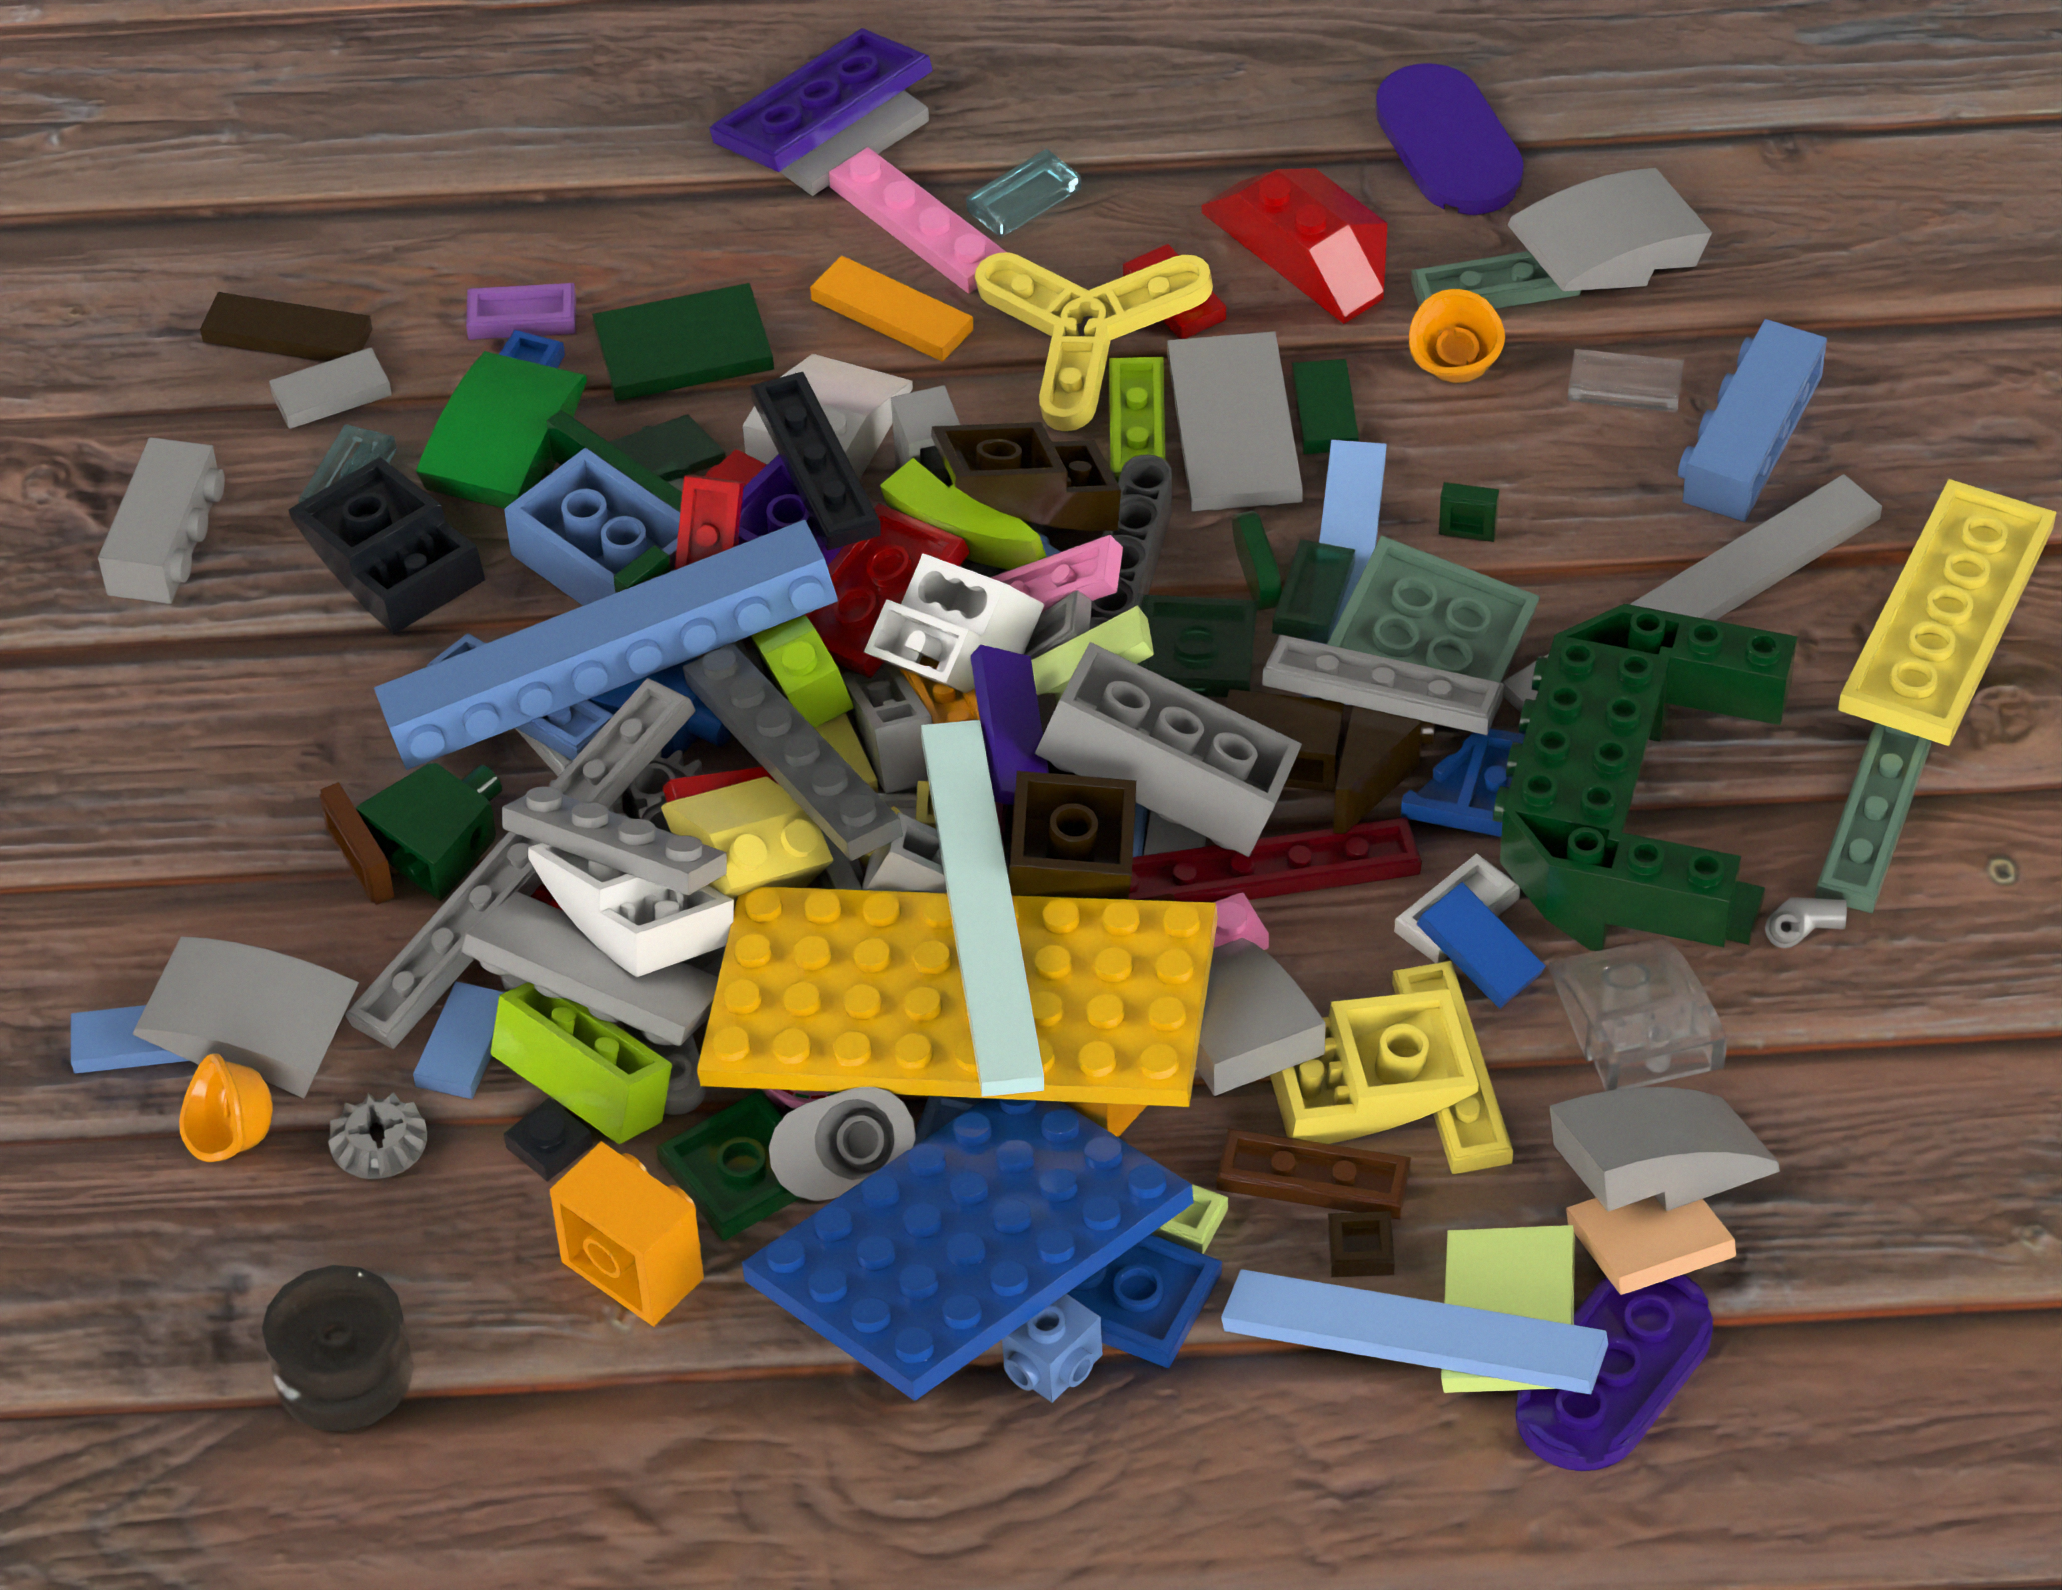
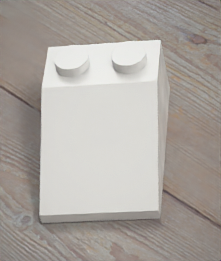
M811 354L781 377L804 372L860 480L893 423L891 397L910 393L913 389L912 380ZM754 406L743 424L745 453L765 464H769L779 453Z

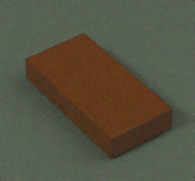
M337 782L320 789L321 794H319L326 829L371 903L374 902L375 905L394 898L388 861L341 784Z

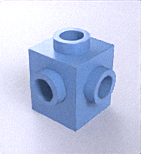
M1065 1294L1002 1339L1004 1370L1020 1388L1024 1390L1033 1389L1053 1403L1069 1386L1076 1387L1081 1384L1089 1375L1093 1364L1103 1355L1101 1317L1068 1294Z

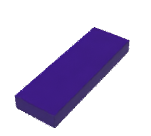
M980 644L970 655L994 801L1013 806L1017 771L1049 773L1047 760L1035 754L1043 737L1031 656Z

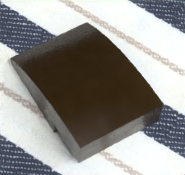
M1042 422L932 426L931 438L954 486L976 501L1004 514L1033 523L1086 531H1118L1121 489L1095 440L1052 442Z

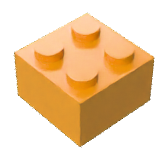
M601 1141L549 1189L561 1262L654 1327L704 1279L700 1250L701 1244L694 1202L679 1187L675 1185L667 1187L648 1174L644 1165L631 1154L623 1153L621 1155Z

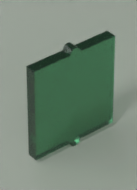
M689 414L655 426H644L641 431L609 441L667 482L679 478L684 479L686 475L719 465L726 458L725 451Z

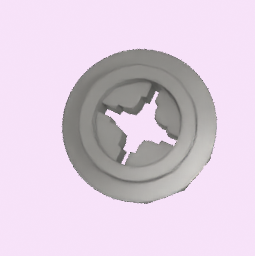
M368 1092L364 1102L357 1105L345 1103L342 1115L338 1119L330 1120V1138L328 1143L333 1159L344 1171L360 1178L381 1179L405 1171L419 1159L427 1143V1128L425 1119L419 1114L414 1102L405 1104L398 1099L394 1092L386 1099H375ZM374 1123L382 1125V1129L385 1131V1139H382V1148H377L376 1141H373L370 1135V1127Z

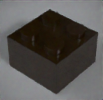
M1017 771L1008 871L1011 895L1129 900L1132 878L1137 780Z

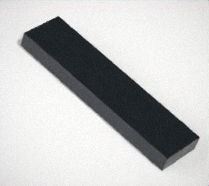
M804 372L751 385V399L827 551L881 536V522Z

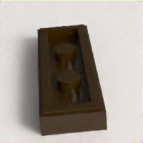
M218 292L202 323L200 331L202 341L205 343L328 362L363 350L372 331V324L369 315Z

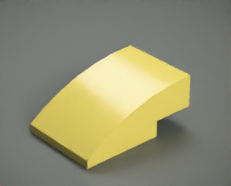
M1449 989L1333 1001L1330 1005L1329 1016L1322 1018L1325 1021V1055L1270 1075L1287 1138L1325 1144L1367 1136L1421 1119L1477 1093L1479 1087Z

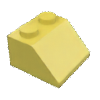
M767 776L667 802L661 807L671 833L679 836L696 837L704 845L727 852V874L708 885L733 899L734 907L739 895L760 887H807L834 861L818 825L779 784Z

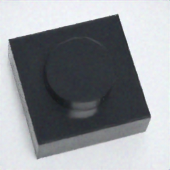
M551 1098L546 1099L504 1133L506 1148L547 1182L593 1146L591 1131Z

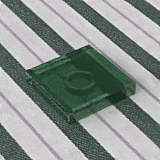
M1144 595L1143 613L1148 618L1154 655L1137 665L1204 697L1228 698L1229 689L1250 691L1258 601Z

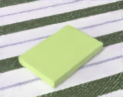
M1573 1225L1447 1230L1444 1303L1574 1325L1575 1234ZM1446 1369L1441 1371L1444 1393L1556 1389Z

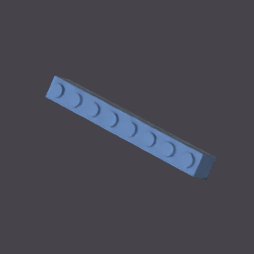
M802 520L376 686L374 690L406 770H409L529 723L538 717H544L552 712L575 705L838 601L825 558L806 520Z

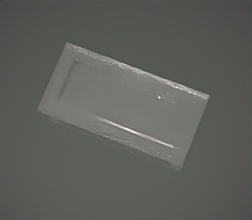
M1575 349L1568 401L1677 412L1684 360Z

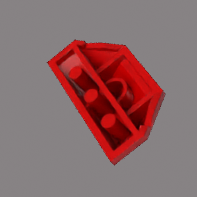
M1316 168L1276 169L1238 182L1201 205V213L1343 324H1346L1384 299L1388 223Z

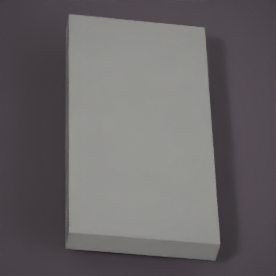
M1276 332L1167 340V355L1191 511H1218L1226 508L1261 505L1275 506L1285 503L1302 502V483Z
M517 891L466 933L462 952L465 955L479 960L481 966L491 973L514 975L534 984L535 989L547 997L567 998L588 1007L589 1012L598 1019L608 1022L621 1021L642 1030L648 1040L660 1045L681 1046L709 1018L719 978L684 962L635 977L597 948L564 911Z

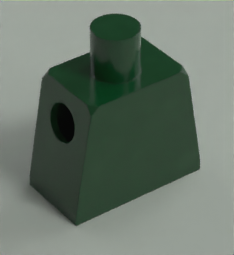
M428 763L362 802L356 807V810L385 855L388 864L441 901L494 842L496 830L490 801L502 792V785L495 773L485 765L477 766L460 780L438 763Z

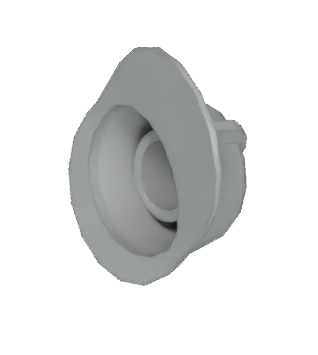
M877 1087L851 1088L806 1103L787 1113L774 1129L769 1145L771 1168L779 1183L797 1197L812 1201L838 1198L914 1147L916 1140L914 1120L903 1101L890 1091Z

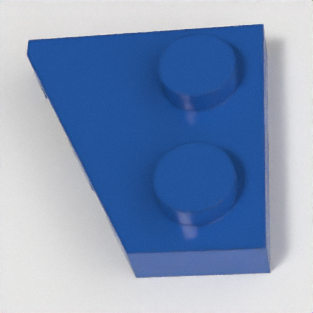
M1490 728L1487 735L1473 732L1463 741L1462 748L1457 753L1448 755L1433 768V778L1417 793L1410 789L1403 795L1401 817L1501 837L1502 822L1493 821L1495 800L1499 787H1510L1512 778L1506 777L1511 745L1513 742L1523 744L1525 735Z

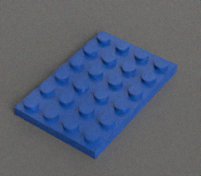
M984 1098L916 1144L911 1150H907L743 1261L744 1280L916 1401L1194 1203L1192 1184L1062 1101Z

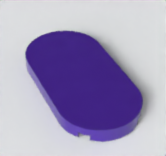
M1424 63L1398 69L1382 81L1376 96V117L1378 123L1417 186L1431 203L1445 209V204L1458 207V213L1480 215L1499 210L1516 197V190L1519 187L1521 188L1524 164L1522 156L1470 77L1449 66Z
M1685 1274L1623 1295L1619 1294L1607 1276L1596 1285L1574 1313V1325L1606 1330L1608 1347L1591 1395L1561 1389L1518 1390L1516 1405L1517 1427L1526 1445L1537 1456L1560 1468L1575 1471H1591L1619 1462L1636 1447L1704 1359L1710 1348L1713 1318L1708 1308V1299L1702 1288Z

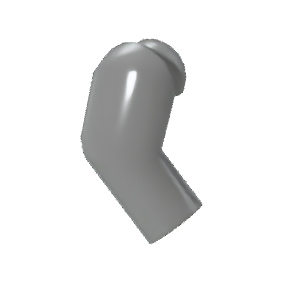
M1791 897L1768 918L1765 926L1766 936L1775 946L1788 948L1798 944L1815 928L1845 929L1847 915L1846 900Z

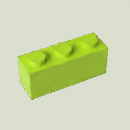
M526 982L499 995L490 1052L492 1056L619 1145L662 1123L672 1063L614 1023L594 1017L589 1012L588 1007L567 998L547 997L539 993L535 989L534 984Z

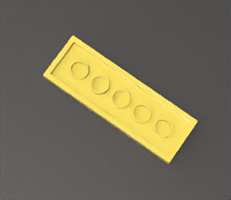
M1948 479L1841 692L1838 711L1950 746L2053 530L2057 512Z

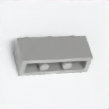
M149 437L98 556L108 596L171 604L180 582L185 583L188 580L191 572L192 552L196 543L203 542L208 529L209 511L213 502L221 500L224 491L225 476L223 470L217 467L213 445Z

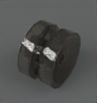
M330 1265L306 1271L285 1284L267 1306L262 1326L265 1345L279 1401L294 1419L318 1430L344 1432L368 1426L392 1412L409 1390L414 1366L398 1295L382 1277L361 1267Z

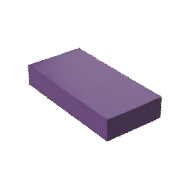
M563 283L467 289L466 328L468 340L509 338L514 330L537 336L576 334L575 284Z

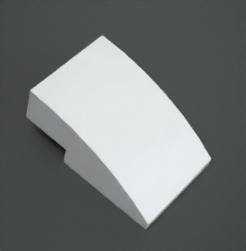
M544 843L528 847V859L563 911L597 948L635 977L713 951L727 944L730 927L734 922V900L709 885L690 895H686Z

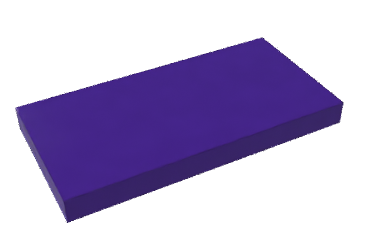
M861 28L709 127L713 143L780 172L931 73L933 70L929 55Z

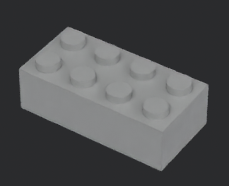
M1090 642L1057 704L1035 754L1050 761L1062 771L1073 772L1080 776L1137 780L1136 803L1158 813L1161 818L1168 822L1181 824L1210 838L1222 848L1235 850L1249 857L1276 805L1302 744Z

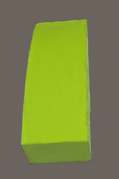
M914 458L909 460L880 485L889 508L963 538L970 551L966 557L968 560L1013 570L1047 557L1039 534L1020 518L1004 514L976 501L957 489L954 484L950 487L946 486Z

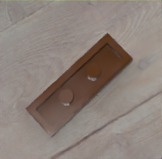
M1228 1128L1216 1177V1190L1349 1212L1391 1211V1218L1400 1220L1411 1170V1157Z

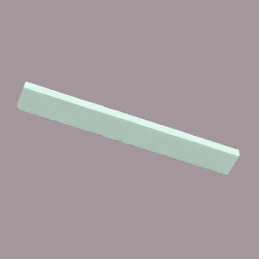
M980 720L921 725V741L981 1096L1044 1091L1043 1066Z

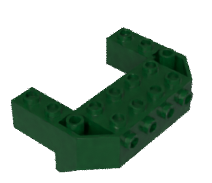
M1622 604L1554 635L1549 656H1538L1532 679V690L1538 691L1536 700L1525 699L1519 733L1525 734L1523 744L1513 742L1511 745L1506 777L1512 778L1510 787H1499L1493 811V821L1502 822L1500 863L1546 920L1590 951L1599 953L1603 952L1610 924L1719 947L1725 946L1736 902L1741 856L1623 833L1648 740L1660 742L1670 704L1781 725L1792 683L1798 636L1630 604Z

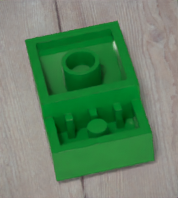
M484 351L473 363L453 392L424 449L416 473L425 489L505 509L538 484L543 474L550 475L553 472L556 461L552 458L546 420L560 410L574 417L587 382L586 375Z

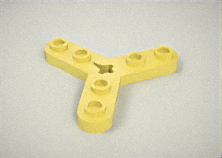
M1009 252L988 256L980 262L975 271V280L982 300L1052 336L1039 394V404L1046 424L1059 431L1077 430L1093 419L1097 409L1111 340L1197 307L1209 298L1213 289L1209 265L1202 258L1195 255L1175 256L1090 290L1019 255ZM1092 316L1093 318L1088 319L1084 327L1085 336H1079L1077 324L1082 323L1084 317Z

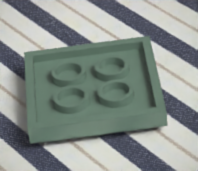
M1381 535L1327 645L1502 683L1535 614L1540 596Z

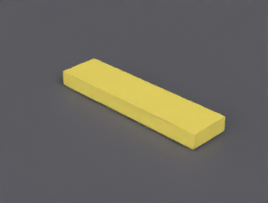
M1452 961L1393 971L1392 985L1396 995L1444 989L1450 990L1479 1083L1477 1093L1433 1113L1452 1175L1512 1164L1513 1149Z

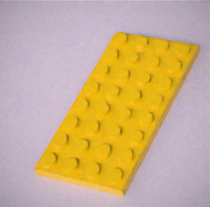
M789 887L757 888L737 897L734 922L730 927L697 1067L700 1086L843 1092L858 1087H877L897 1095L1189 1107L1218 921L1216 903L1012 896L1044 1072V1091L982 1097L947 893Z

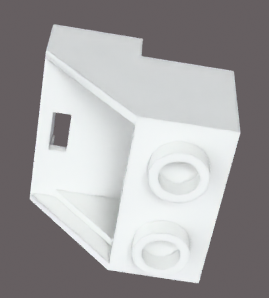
M922 554L902 603L898 604L886 599L864 652L885 663L963 693H968L975 688L970 655L980 644L1024 654L1045 604L1006 583ZM922 656L939 661L937 669L919 664Z

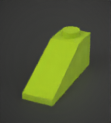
M805 614L748 636L778 691L814 728L854 708L837 665Z

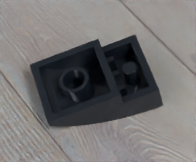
M381 457L288 509L291 519L326 566L356 600L393 634H396L486 580L477 546L445 521L442 506L439 502Z

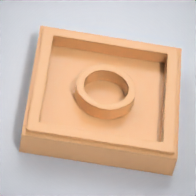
M1655 1196L1609 1212L1597 1198L1566 1207L1568 1225H1573L1575 1235L1620 1295L1736 1256L1734 1237L1704 1199L1669 1211L1664 1209Z

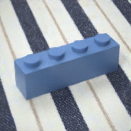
M1764 319L1754 339L1746 337L1739 352L1736 373H1727L1718 393V406L1716 410H1706L1699 427V441L1696 447L1688 445L1680 460L1678 477L1685 479L1683 503L1746 522L1822 378L1827 337L1768 319Z

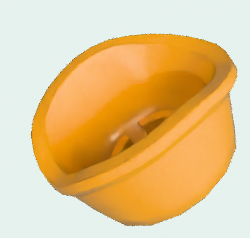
M1462 289L1442 290L1427 298L1415 313L1409 331V348L1415 362L1440 380L1454 384L1467 383L1482 376L1501 354L1505 342L1503 324L1492 305L1480 295Z
M217 1053L207 1055L199 1064L189 1084L179 1119L182 1140L191 1154L202 1161L216 1162L233 1157L236 1153L258 1145L265 1138L272 1122L273 1103L269 1087L260 1073L253 1068L225 1061Z

